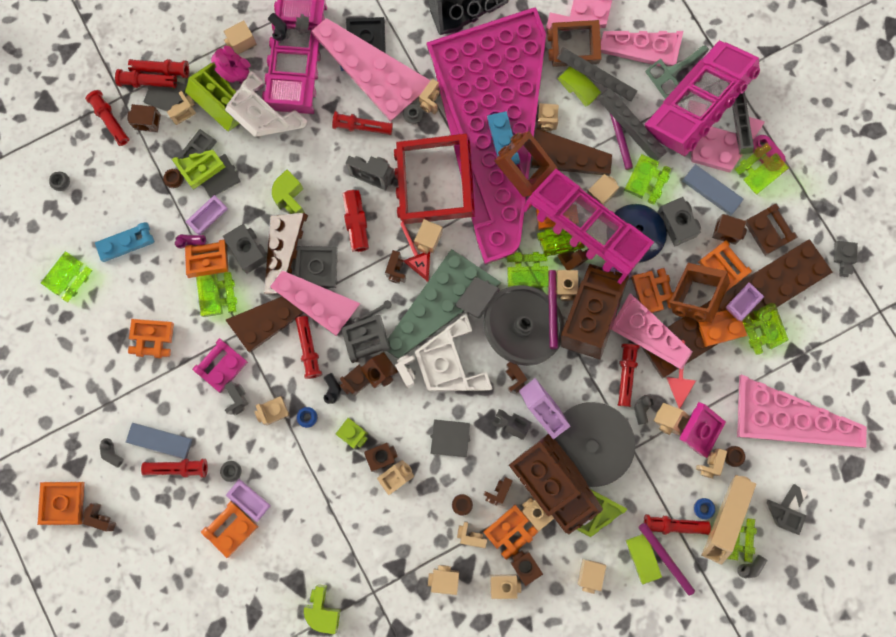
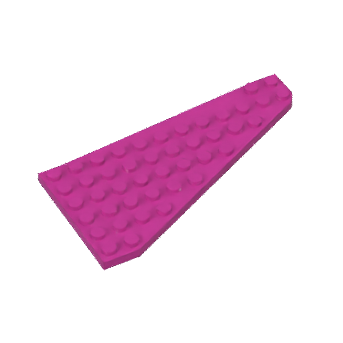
M536 7L426 43L433 62L437 82H439V90L450 135L467 133L470 138L475 217H471L485 265L512 256L518 250L521 242L524 218L523 208L526 197H523L494 162L497 155L487 115L507 111L513 136L518 132L530 131L534 137L546 32ZM453 145L461 175L460 145ZM523 145L517 151L520 164L516 166L528 180L531 154Z

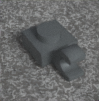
M836 241L834 243V262L840 263V277H849V274H853L852 264L857 263L858 243Z
M499 409L496 414L497 417L494 418L492 424L497 427L506 426V432L524 440L532 422L515 413L510 416L505 411Z

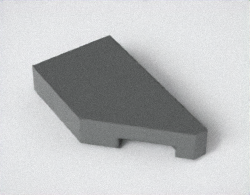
M199 129L179 154L178 158H187L189 154H201L204 151H209L217 141Z
M767 500L766 503L776 525L800 535L807 515Z

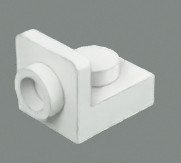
M405 355L397 360L398 363L395 364L407 389L414 385L413 380L416 378L411 368L406 369V366L415 362L413 355L410 357Z

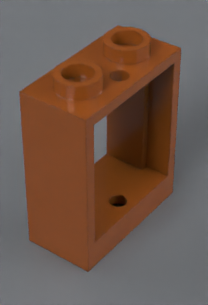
M599 20L552 23L550 29L547 30L548 42L551 41L548 58L549 61H552V67L568 66L556 59L559 54L558 31L589 29L590 55L579 57L591 64H599L602 60Z
M530 131L518 132L510 139L511 143L504 146L498 152L499 156L494 162L523 197L531 196L546 178L558 168ZM523 145L540 166L529 180L511 160Z
M687 263L669 302L672 313L679 317H689L699 322L712 323L730 284L728 271ZM692 282L717 287L707 309L683 303Z

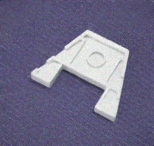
M252 71L225 109L254 137L306 127L308 123L296 110L281 117L255 92L262 89L265 82Z
M467 314L461 316L460 319L415 351L428 391L492 390L487 371L469 378L465 377L453 342L454 338L472 333Z

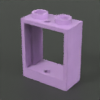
M536 378L519 390L528 409L553 439L570 427L559 406Z

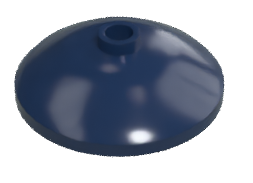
M630 204L618 209L615 215L635 228L641 227L642 233L654 241L639 263L649 261L658 255L664 247L667 237V230L662 217L651 207L642 204ZM608 226L606 228L607 241L615 233Z

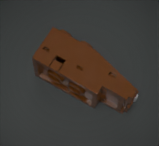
M589 264L561 334L562 348L601 360L629 275L619 284L618 280L623 275L622 273L617 271L606 272L603 271L602 267Z
M549 433L509 464V467L520 478L519 480L548 517L552 515L568 535L581 528L582 525L588 524L593 520V517L603 510L576 465Z

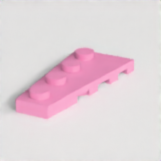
M603 31L601 53L652 65L661 58L666 66H673L677 63L684 31H676V33H667V31H659L658 33H647V31H639V33Z

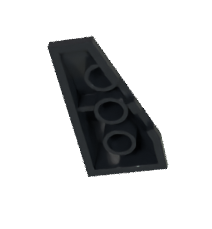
M429 0V7L439 35L460 31L465 25L471 22L474 23L485 13L493 12L507 4L509 0Z

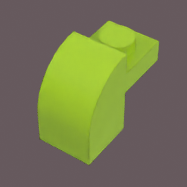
M287 169L274 181L272 198L280 210L284 207L289 214L305 213L302 207L293 199L303 190V187Z
M318 584L311 591L310 602L313 603V606L306 605L304 607L305 620L315 631L336 634L341 609L324 607L327 585Z

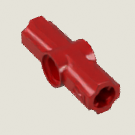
M347 190L342 194L346 212L344 217L347 231H349L352 252H363L369 249L366 232L367 221L362 208L361 194L359 190Z

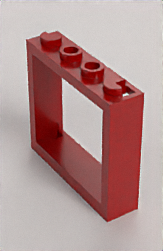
M467 133L396 142V149H394V158L397 161L395 178L398 180L399 186L396 187V197L399 199L400 207H397V216L404 224L421 223L424 219L431 222L475 217L471 145ZM460 145L464 207L408 213L405 151Z

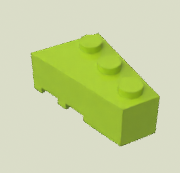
M211 62L189 77L185 92L229 132L240 124L225 111L236 90L232 89L229 82L216 72L215 68L217 66L215 62Z

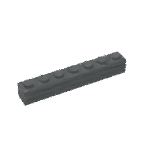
M562 47L556 58L604 87H610L613 92L629 101L633 100L638 91L566 48Z
M744 92L740 93L732 105L740 155L751 154L754 149Z
M610 87L600 95L597 100L600 101L654 163L667 153L664 147Z

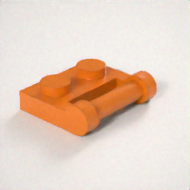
M219 240L217 243L185 246L187 277L193 278L228 272V245L226 241ZM217 250H219V252H213V253L195 255V254H199V253H205V252H211V251H217Z
M727 240L698 261L701 266L728 271L730 284L726 291L752 272L750 267H746L729 247L730 244ZM723 251L740 272L738 275L721 256L720 252Z
M230 501L227 504V508L208 527H205L201 533L226 558H229L259 526L233 501ZM235 513L238 517L217 537L214 532Z

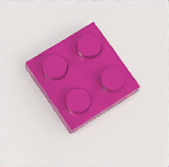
M698 402L679 440L700 456L708 458L726 421L708 406Z

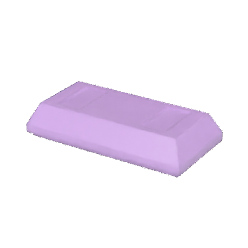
M214 195L186 223L198 235H201L228 208Z
M748 283L726 306V309L738 321H742L764 296L753 285Z
M240 479L226 494L231 501L256 522L260 520L271 506Z

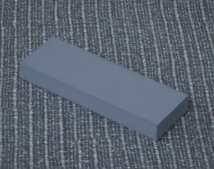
M696 164L682 180V182L730 216L744 200Z
M132 423L125 443L187 459L193 439Z

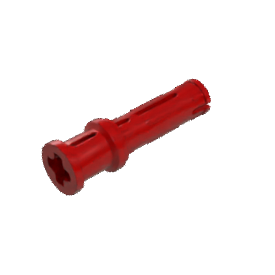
M129 59L128 65L132 66L128 67L130 72L138 70L140 72L162 73L170 76L177 75L182 76V78H188L189 63L186 60L173 62L171 59H167L164 62Z
M117 69L115 72V83L119 87L123 85H132L134 88H138L141 85L177 87V84H174V82H177L176 75L142 74L138 70L128 72L122 69Z
M100 90L91 91L86 95L85 100L92 105L95 115L103 120L119 146L127 144V141L130 139L112 114L110 104L106 103L102 97L103 93Z
M335 111L332 128L348 129L349 132L362 130L392 135L393 123L357 118L355 114L343 115ZM365 124H367V125H373V126H380L381 128L365 126Z
M308 316L297 317L295 321L303 353L301 362L304 363L306 373L304 378L320 377L323 374L319 369V355L314 350Z
M621 344L623 353L619 364L622 367L617 405L631 407L634 369L638 366L636 360L637 351L640 349V346Z
M184 459L181 462H143L141 465L143 476L181 475L184 478H188L189 476L200 475L201 478H205L208 472L206 459H201L200 461Z
M645 514L643 521L652 532H662L663 535H667L670 532L709 535L711 531L709 521L676 520L664 515L663 517H650L649 514Z

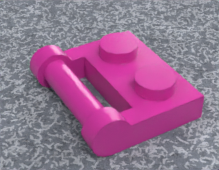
M219 338L216 341L217 345L192 370L219 393H222L225 389L224 385L231 382L248 362ZM225 350L227 354L209 374L204 370L219 353Z

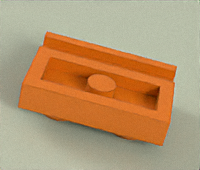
M728 310L717 312L712 323L697 321L705 347L747 336L743 321H738Z

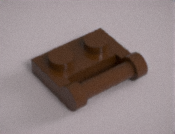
M777 203L745 220V225L765 256L798 238L796 233L791 231L778 209L780 208ZM771 214L785 238H780L768 219V215Z

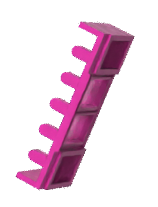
M277 0L274 3V12L286 23L287 33L283 41H277L270 37L271 55L267 57L269 70L265 74L266 89L263 91L262 99L275 111L292 112L296 110L298 113L314 114L315 110L312 102L313 98H316L315 79H318L317 62L320 61L321 54L319 51L320 42L312 34V30L325 20L323 13L324 10H327L326 0ZM304 14V16L309 17L308 32L299 34V30L295 29L296 17L300 18V15Z
M719 40L663 101L660 108L645 123V127L659 143L686 156L695 149L698 141L708 134L711 126L721 119L725 110L734 104L735 99L740 93L745 92L748 84L758 77L760 73L759 57Z
M557 169L533 192L523 208L524 212H527L531 206L538 209L537 219L540 222H544L547 217L556 223L553 228L555 234L559 235L563 230L571 234L572 238L569 242L571 246L576 247L580 242L589 248L586 253L588 259H593L596 254L606 261L602 267L604 271L609 272L613 267L620 271L623 275L618 280L619 284L626 279L654 243V241L630 223L623 221L613 211H610L599 203L598 200L583 191L579 185Z

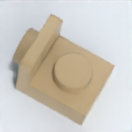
M433 78L420 94L419 104L425 112L436 114L438 111L437 104L433 101L438 98L440 91L439 82Z
M182 91L179 92V95L184 102L175 104L167 111L176 125L196 114L193 109L195 103L189 95L185 96Z
M539 103L537 128L543 131L557 129L559 105Z
M282 396L264 404L256 405L257 411H255V415L259 423L262 422L264 425H270L290 416Z
M714 449L708 456L707 464H710L709 467L697 465L696 470L701 471L700 475L712 479L713 476H721L727 451Z
M401 460L381 474L377 480L387 494L390 495L414 478L411 467Z
M464 521L463 526L459 525L457 538L461 539L460 544L486 548L487 539L483 538V534L471 532L470 535H466L468 522Z

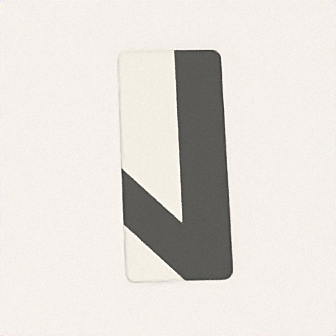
M793 484L781 505L798 511L808 493L796 484Z

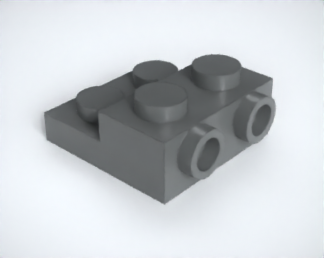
M348 156L346 166L350 176L385 191L388 185L391 186L395 179L393 174L394 168H391L388 161L384 158H374L371 156L368 163L358 156H355V158Z

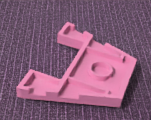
M574 0L570 16L550 12L545 32L550 29L552 23L599 20L600 28H606L612 0Z
M689 101V112L699 117L705 113L707 105ZM749 117L752 139H754L765 121ZM711 126L708 134L702 137L695 149L691 151V162L730 173L743 155L739 154L736 133Z

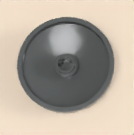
M525 285L505 288L496 295L484 314L485 335L494 351L505 360L523 366L540 364L554 355L558 349H550L549 296L537 288ZM557 306L559 349L561 345V334L564 328V320L561 311Z
M599 402L581 403L564 412L563 414L570 427L557 436L555 440L576 465L588 486L599 487L608 485L622 477L630 467L635 454L634 433L624 415L615 408Z

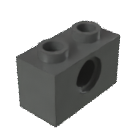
M684 197L662 205L657 211L665 223L667 233L674 247L696 238L701 233L700 223L697 219H694L691 213V205L688 201H685ZM676 218H682L685 224H679Z
M242 224L223 235L224 240L245 273L248 274L267 262L265 258L267 252L261 244L257 245L254 239L257 236L251 227L247 229ZM246 244H251L250 250L243 252V247Z

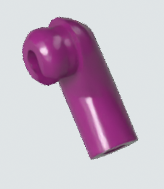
M180 234L175 238L176 241L174 242L177 248L182 249L187 245H205L206 237L204 235Z

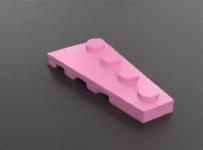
M283 270L270 286L271 289L335 336H337L341 328L360 305V303Z
M631 293L629 294L615 318L612 330L676 367L683 369L693 351Z

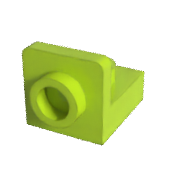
M349 418L346 419L336 432L338 437L355 450L357 447L361 448L368 440L366 437L368 432Z

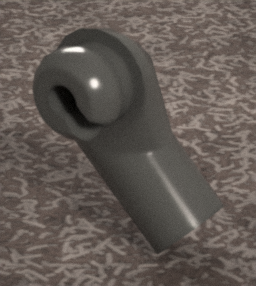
M651 395L642 396L635 404L634 410L638 425L649 423L646 412L655 403L654 397Z
M103 439L99 446L101 458L119 468L124 459L115 454L114 444L111 439Z
M757 555L753 564H741L738 566L739 576L742 578L758 577L768 560L761 555Z

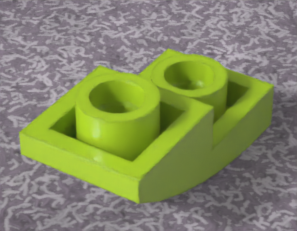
M570 66L557 78L569 93L574 92L585 107L590 105L601 93L588 77Z
M641 534L625 540L641 584L643 585L662 578L651 544L645 536Z

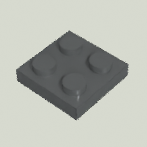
M297 246L295 276L323 288H336L338 248Z

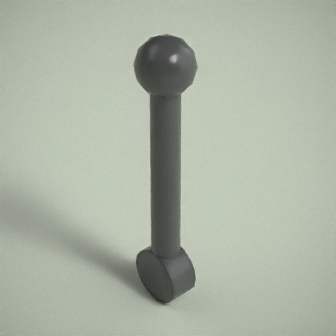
M386 300L382 306L360 318H354L353 322L365 320L385 308L390 309L392 304L389 300Z

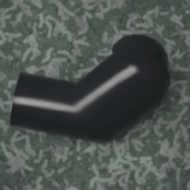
M272 13L268 17V21L275 26L272 36L277 41H283L286 38L287 25L280 17Z
M330 373L324 377L329 386L326 395L323 397L327 404L335 403L341 392L339 383L333 373Z

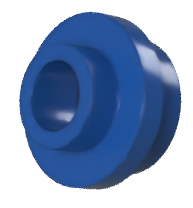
M304 407L299 410L297 422L300 426L310 428L316 424L318 415L313 408ZM306 414L311 415V419L309 421L304 420V416Z
M701 498L695 502L694 513L698 518L707 520L714 516L716 508L710 499ZM702 505L707 506V511L705 513L701 511Z

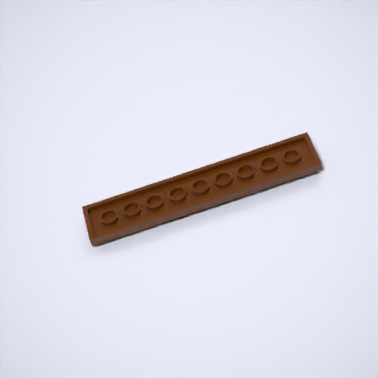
M809 239L726 291L717 312L727 310L726 306L750 283L764 298L742 320L744 327L830 275L833 271ZM711 300L700 307L707 309ZM683 317L667 327L680 340H684L685 345L693 351L686 364L716 346L705 347L699 323L689 317ZM642 347L662 379L679 369Z

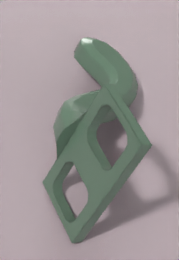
M706 45L701 46L691 56L673 66H666L660 58L645 72L666 99L669 94L665 93L662 85L671 79L677 87L679 84L676 79L677 74L702 58L709 48ZM659 63L665 72L656 79L650 70Z

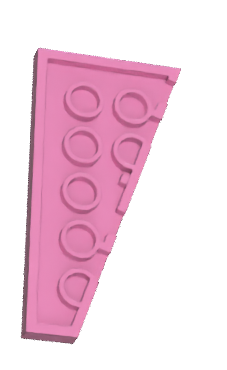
M327 18L312 30V34L390 122L402 113L407 106L418 99L431 81Z
M739 375L737 437L866 448V426L843 416L835 415L826 409L811 405V403L783 391L768 387L766 384L756 382L747 376Z

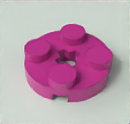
M230 46L217 49L211 57V62H215L217 66L215 68L216 72L228 82L234 83L238 81L239 84H242L247 79L250 73L249 61L240 57Z

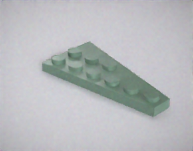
M451 249L389 336L388 341L391 350L387 352L397 359L405 356L425 339L436 333L441 327L463 313L464 311L455 305L475 277L483 281L488 280L491 285L496 287L501 282Z

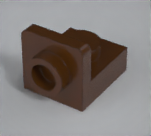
M569 248L557 256L566 270H573L588 260L586 253L589 249L585 251L579 249L574 252L572 248Z
M392 250L385 275L393 283H405L406 275L397 272V270L400 271L402 268L403 259H401V253Z
M509 362L506 364L508 369L505 372L512 381L516 380L517 383L508 388V391L510 393L515 391L517 394L525 386L524 383L528 379L517 364Z
M360 364L345 377L342 376L340 378L342 382L340 387L347 395L351 392L355 396L370 384L360 368L362 366Z
M507 477L503 481L499 479L494 490L498 492L497 496L485 491L483 494L487 497L485 501L496 506L498 502L503 504L513 480Z
M90 503L84 510L82 524L106 532L114 531L116 523L110 521L111 517L98 514L101 504Z

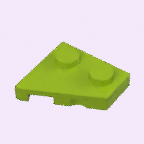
M214 150L204 151L201 154H189L187 158L179 159L175 157L171 159L193 190L226 167Z
M592 489L591 491L603 510L593 517V520L588 524L576 529L589 537L595 535L600 529L610 524L627 510V508Z

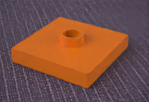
M40 482L37 525H81L85 482Z

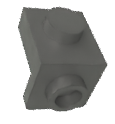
M232 381L224 385L234 401V404L226 408L225 412L230 415H237L244 411V406L248 405V402L243 396L246 394L243 387Z

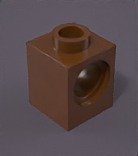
M132 104L127 120L134 130L158 132L161 114L154 106Z
M722 214L717 219L712 238L721 241L727 240L729 243L736 245L745 238L747 228H744L746 221Z
M384 352L372 357L360 368L374 389L381 385L386 387L394 381L392 377L398 373Z
M389 443L364 452L371 472L396 463L395 458L398 457L394 445L390 446ZM380 451H386L388 455L387 460L383 463L377 460V454Z
M521 550L515 556H512L513 561L510 563L525 586L543 575L529 551L524 553ZM522 561H529L531 563V569L528 572L520 571L519 566Z

